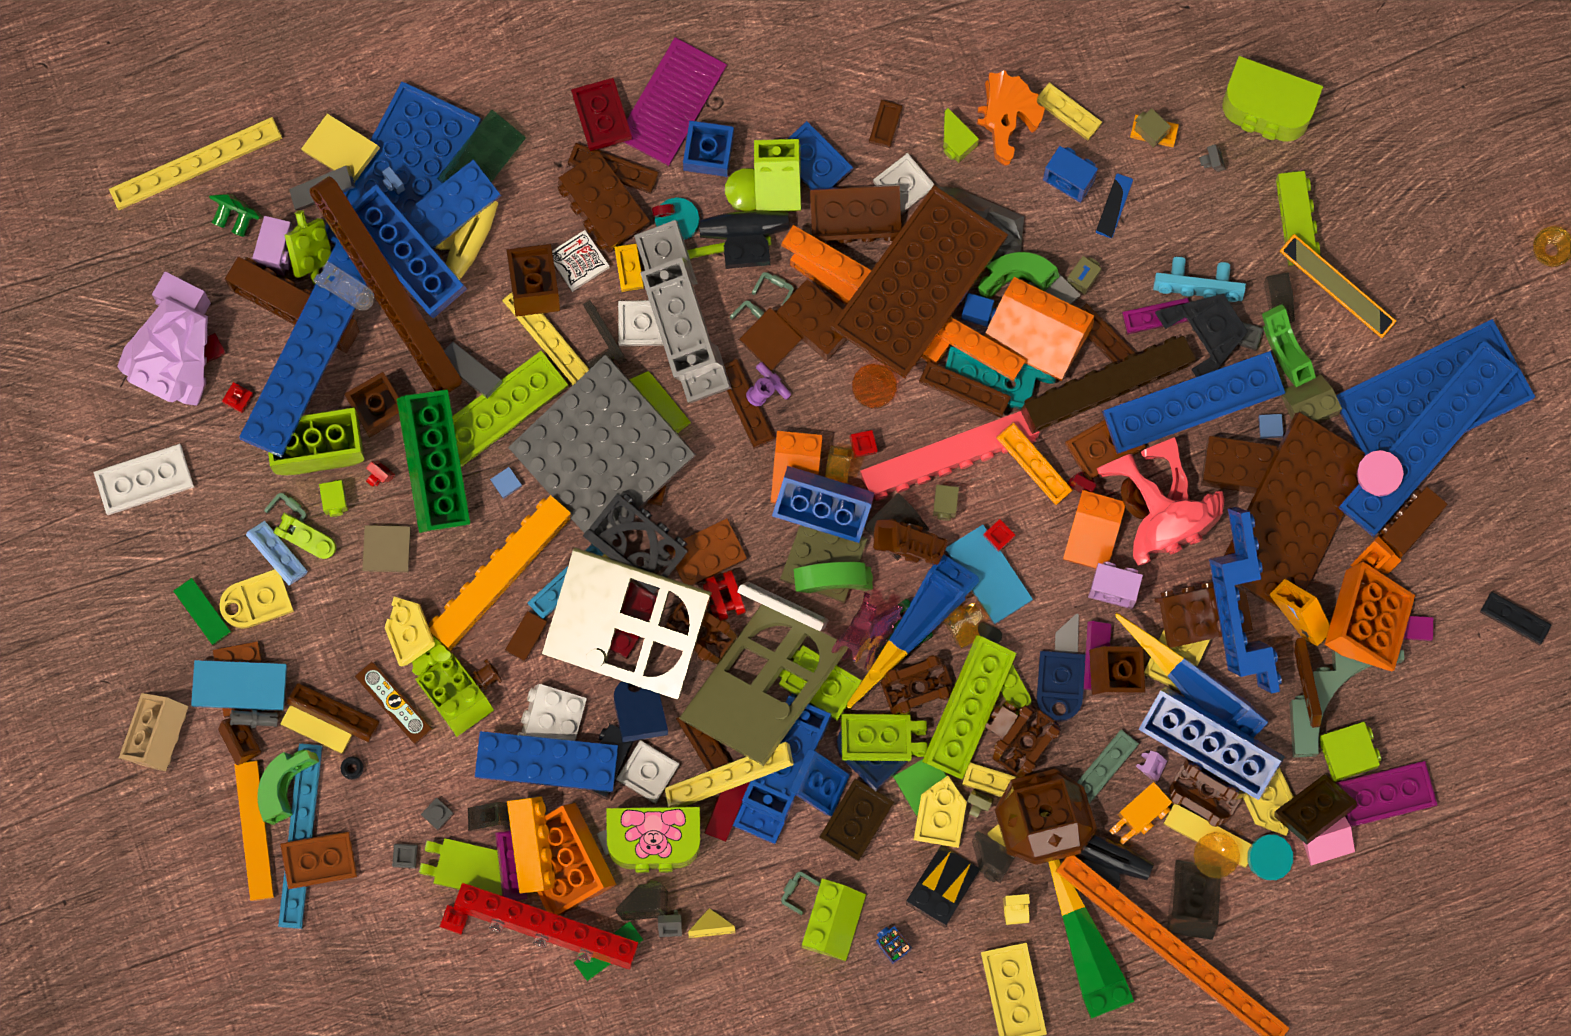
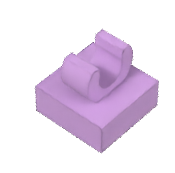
M1150 751L1149 754L1142 753L1141 756L1146 759L1145 764H1137L1136 767L1147 777L1158 782L1167 760L1154 751Z

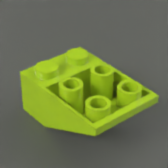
M799 139L754 140L756 210L801 211V145Z
M451 653L453 657L450 661L445 663L438 662L415 680L456 737H458L493 712L494 709L454 654Z

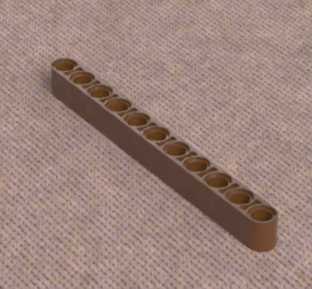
M328 176L309 189L310 196L434 391L448 390V394L462 384L459 374L338 183Z

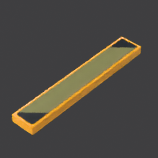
M1295 234L1279 250L1283 256L1380 338H1383L1396 322L1395 319Z

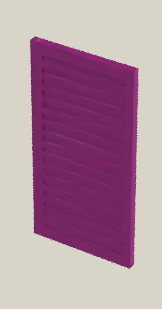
M674 37L627 118L632 140L623 143L670 166L687 136L689 121H696L726 69L727 64Z

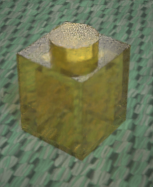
M830 446L826 478L847 483L853 449Z

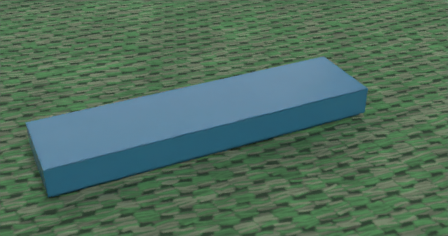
M593 544L585 550L600 556L604 555ZM568 566L527 602L543 620L556 608Z

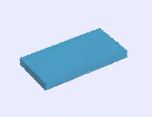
M981 525L946 547L945 551L950 559L979 577V582L972 589V592L995 625L1032 602L1033 599L1002 552H998L983 536L987 529L984 525Z
M194 660L191 706L284 711L287 665Z

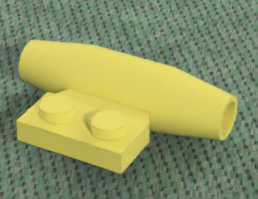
M494 201L435 247L440 250H450L446 265L459 280L476 259L491 229L498 206L497 201Z

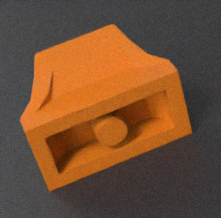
M1378 536L1361 552L1350 566L1353 567L1364 562L1380 573L1389 574L1402 560Z

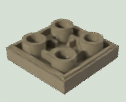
M365 525L362 570L365 572L409 573L411 527Z

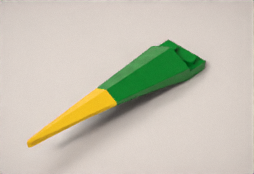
M1059 859L1048 862L1081 996L1090 1019L1134 1003L1122 971L1076 889L1055 872L1061 864Z

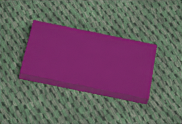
M1425 761L1336 783L1357 801V807L1345 816L1351 827L1437 806Z

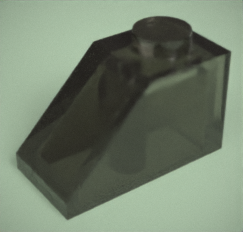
M1289 272L1266 276L1263 284L1269 310L1282 304L1286 308L1289 322H1295L1294 299Z
M494 802L468 808V831L511 828L508 805L505 802Z
M977 830L972 839V844L980 872L989 881L1001 883L1015 857L1008 855L1003 845Z
M658 881L639 884L618 905L616 913L623 921L651 919L667 915L668 890Z

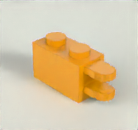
M1153 782L1119 812L1118 816L1121 820L1109 831L1112 834L1117 833L1126 824L1131 831L1121 837L1119 842L1124 845L1134 835L1137 836L1140 832L1146 834L1154 826L1151 822L1157 817L1160 819L1164 818L1171 811L1169 806L1172 804V801Z

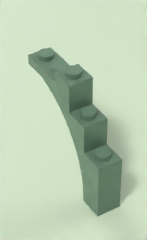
M1332 650L1333 671H1330L1328 667L1317 668L1313 672L1322 717L1337 689L1352 676L1372 665L1344 657ZM1400 650L1397 663H1402L1404 660V650ZM1304 695L1295 696V700H1291L1289 703L1293 758L1316 757L1319 754L1318 736L1320 727L1312 728L1310 726Z

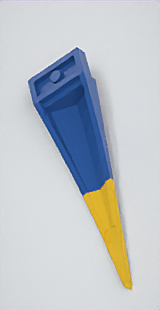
M943 554L939 564L933 565L928 571L910 607L905 612L877 660L848 701V709L860 700L889 670L894 668L966 600L965 597L979 582L977 575Z
M1115 614L1116 618L1153 658L1186 699L1253 738L1267 725L1268 719L1256 710L1250 702L1121 614Z

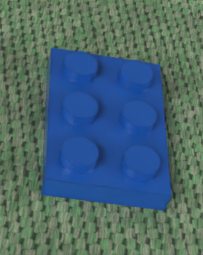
M807 121L788 138L799 139L801 180L810 189L834 188L853 170V167Z
M808 749L790 792L823 814L832 817L850 775L816 751Z

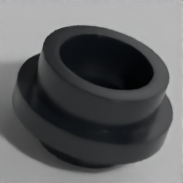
M348 757L343 760L340 769L345 778L355 780L362 775L364 766L359 758ZM350 765H356L355 772L348 771Z

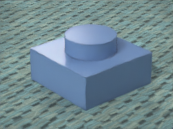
M390 166L382 171L385 178L383 183L389 191L394 189L399 195L405 190L402 181Z

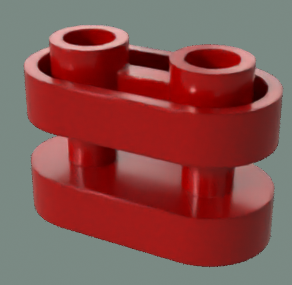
M732 570L723 573L724 580L716 582L715 577L712 576L706 578V583L702 584L704 590L711 592L713 605H710L713 616L715 618L718 617L720 621L728 619L727 612L734 609L737 615L746 613L740 593L737 592L738 587ZM728 588L732 601L723 603L720 590Z

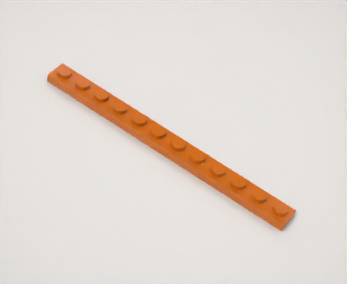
M795 225L791 227L781 244L784 248L858 290L871 272L870 269ZM952 317L948 319L937 335L938 338L1012 381L1015 380L1026 361Z
M1075 855L1066 857L1056 869V873L1259 1036H1285L1290 1029L1288 1026Z

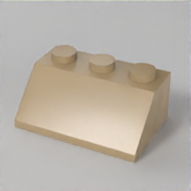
M141 693L119 758L151 769L166 771L167 766L171 762V755L178 741L182 723L186 719L188 706L167 697Z

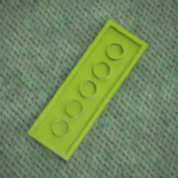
M542 351L501 380L502 384L488 399L480 395L452 416L461 467L569 387Z
M976 635L922 762L954 777L963 779L1017 653Z

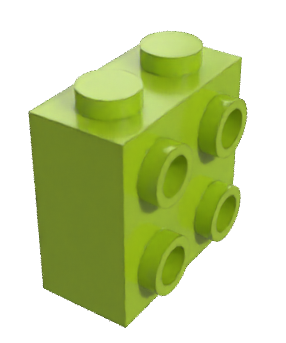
M1365 722L1321 735L1318 738L1333 782L1376 769L1380 766L1381 756L1377 748L1374 749L1371 741L1374 739L1373 733L1369 726L1366 727Z

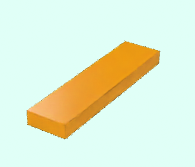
M1013 422L996 437L1054 505H1057L1072 491L1070 486Z

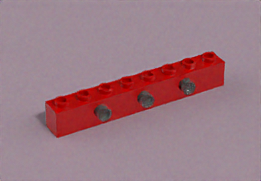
M465 883L461 884L454 903L455 911L490 922L489 929L494 932L502 933L505 927L534 937L533 944L538 947L546 948L549 942L578 952L577 959L582 962L590 963L593 957L630 970L638 949V942Z

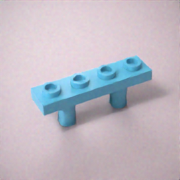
M1183 257L1173 258L1171 274L1156 273L1153 290L1163 294L1172 292L1180 293L1187 297L1196 295L1203 296L1204 298L1224 294L1229 302H1237L1243 300L1246 284L1229 282L1230 264L1225 262L1217 264L1216 280L1185 276L1186 259Z

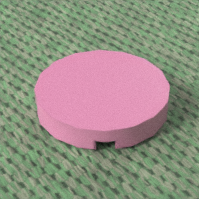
M1371 452L1359 463L1357 470L1358 482L1363 490L1374 494V496H1387L1396 491L1402 482V465L1398 458L1390 452Z

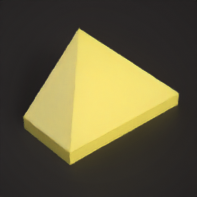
M709 908L688 931L689 938L735 933V926Z

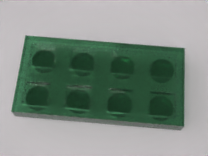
M491 109L437 179L444 183L474 160L490 182H492L526 137Z

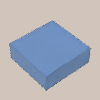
M1282 414L1258 416L1260 439L1283 437Z
M509 467L490 479L503 499L522 487Z

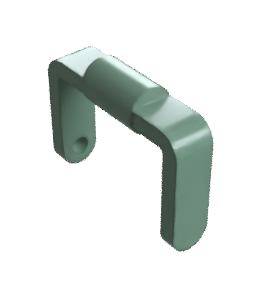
M764 272L752 291V294L755 295L764 278H766L771 283L789 290L782 303L783 305L793 294L794 288L786 283L787 280L775 274L771 275Z
M744 301L729 318L731 320L734 319L746 306L758 319L764 312L750 301Z
M283 493L277 494L264 510L265 513H268L280 499H283L287 506L302 515L299 520L303 522L307 517L305 511L301 509V505L292 497L288 498ZM292 526L289 532L293 534L296 527Z
M797 872L793 880L789 879L783 890L785 893L781 898V903L802 916L804 912L787 903L786 899L793 893L800 876L818 887L820 883L803 872Z

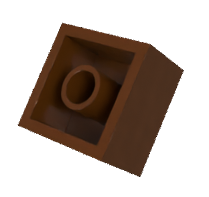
M384 372L379 373L344 394L350 407L355 408L359 422L369 438L400 420L397 398L399 397Z
M1103 646L1089 650L1092 695L1132 696L1145 693L1143 647Z

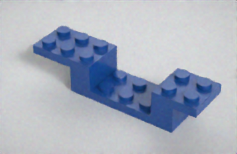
M1239 507L1228 508L1235 553L1209 559L1227 667L1229 671L1240 677L1256 674L1258 687L1271 694L1280 692L1281 676L1276 671L1275 663L1278 661L1276 650L1261 641L1247 642L1246 634L1242 632L1241 626L1244 618L1237 602L1240 600V594L1235 585L1261 580L1260 573L1263 571L1262 563L1257 558L1256 550L1259 549V544L1253 534V528L1255 527L1254 517L1249 511Z
M792 693L791 696H788L786 703L791 706L797 696ZM811 704L806 706L781 741V743L787 742L790 744L794 765L750 781L733 827L774 845L776 844L794 804L795 794L790 792L793 781L797 777L808 749L815 751L819 741L822 740L832 718L830 713Z

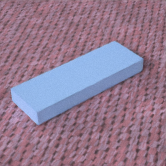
M263 521L250 529L246 536L284 581L291 585L304 577L308 571L282 540L273 533L274 531Z

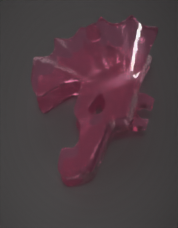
M864 592L860 609L853 617L850 626L837 639L831 652L835 654L841 646H846L848 649L841 659H847L852 652L853 661L857 663L861 659L863 651L867 650L869 654L864 668L870 670L875 658L880 655L882 646L886 644L888 637L894 632L895 623L902 619L900 611L903 607L895 605L883 613L877 614V606L869 604L870 594Z

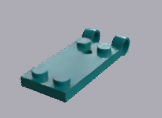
M950 346L945 368L1011 396L1008 407L1021 409L1025 404L1024 401L1032 397L1036 379L1048 384L1056 383V378L1024 364L1014 380L1015 387L1009 388L1007 382L1011 381L1010 379L961 350Z

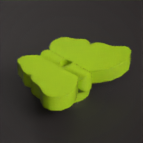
M433 637L434 647L412 661V672L417 676L424 674L429 666H434L438 662H448L453 657L435 637Z

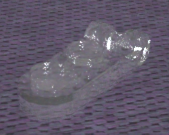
M326 262L322 273L317 274L313 279L318 286L327 289L358 310H367L374 303V294L369 287L330 262ZM331 275L335 276L332 282L328 280Z

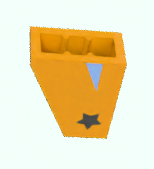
M1284 579L1270 593L1271 598L1300 636L1318 646L1327 637L1330 624L1317 597Z

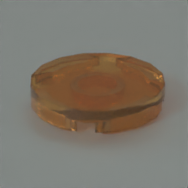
M868 364L861 367L855 373L852 382V392L855 399L862 406L870 409H879L888 405L894 399L897 391L896 378L893 372L886 366Z

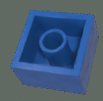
M689 121L683 158V171L728 177L734 127Z
M1059 146L1045 167L1043 181L1081 203L1095 182L1098 168L1095 167L1096 165L1091 160L1086 158L1083 160L1076 156V152L1071 148Z

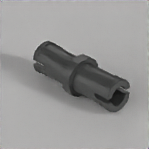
M252 709L251 712L231 710L230 725H250L251 728H256V726L277 727L278 718L276 717L278 714L277 712H257L255 709Z

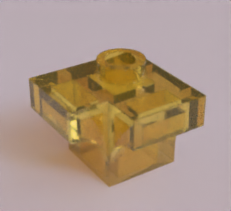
M972 603L965 608L959 605L943 622L954 642L962 649L973 643L976 635L980 636L978 623L984 616L981 610Z

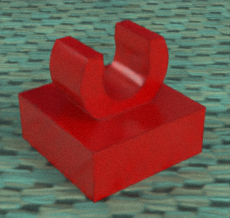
M233 382L222 403L243 413L254 394Z
M873 430L849 436L854 458L873 455L878 452Z
M379 460L371 461L366 468L372 473L366 480L372 487L378 486L381 481L383 483L390 482L395 476Z
M999 519L983 536L999 552L1015 537V534Z
M447 905L439 927L462 935L469 915L455 911L454 907Z

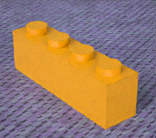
M542 796L507 801L519 893L555 888V874L552 871L551 864L552 852L548 842L549 829L545 820L546 807Z

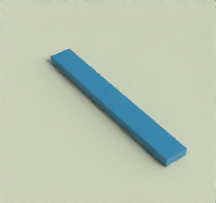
M299 744L298 751L308 750L316 753L320 762L295 775L291 810L293 815L290 819L288 842L313 838L322 745ZM285 871L278 927L302 929L307 887L288 890Z

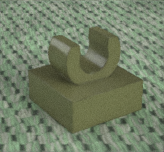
M973 789L967 802L973 804L969 814L978 818L981 809L988 811L994 799Z

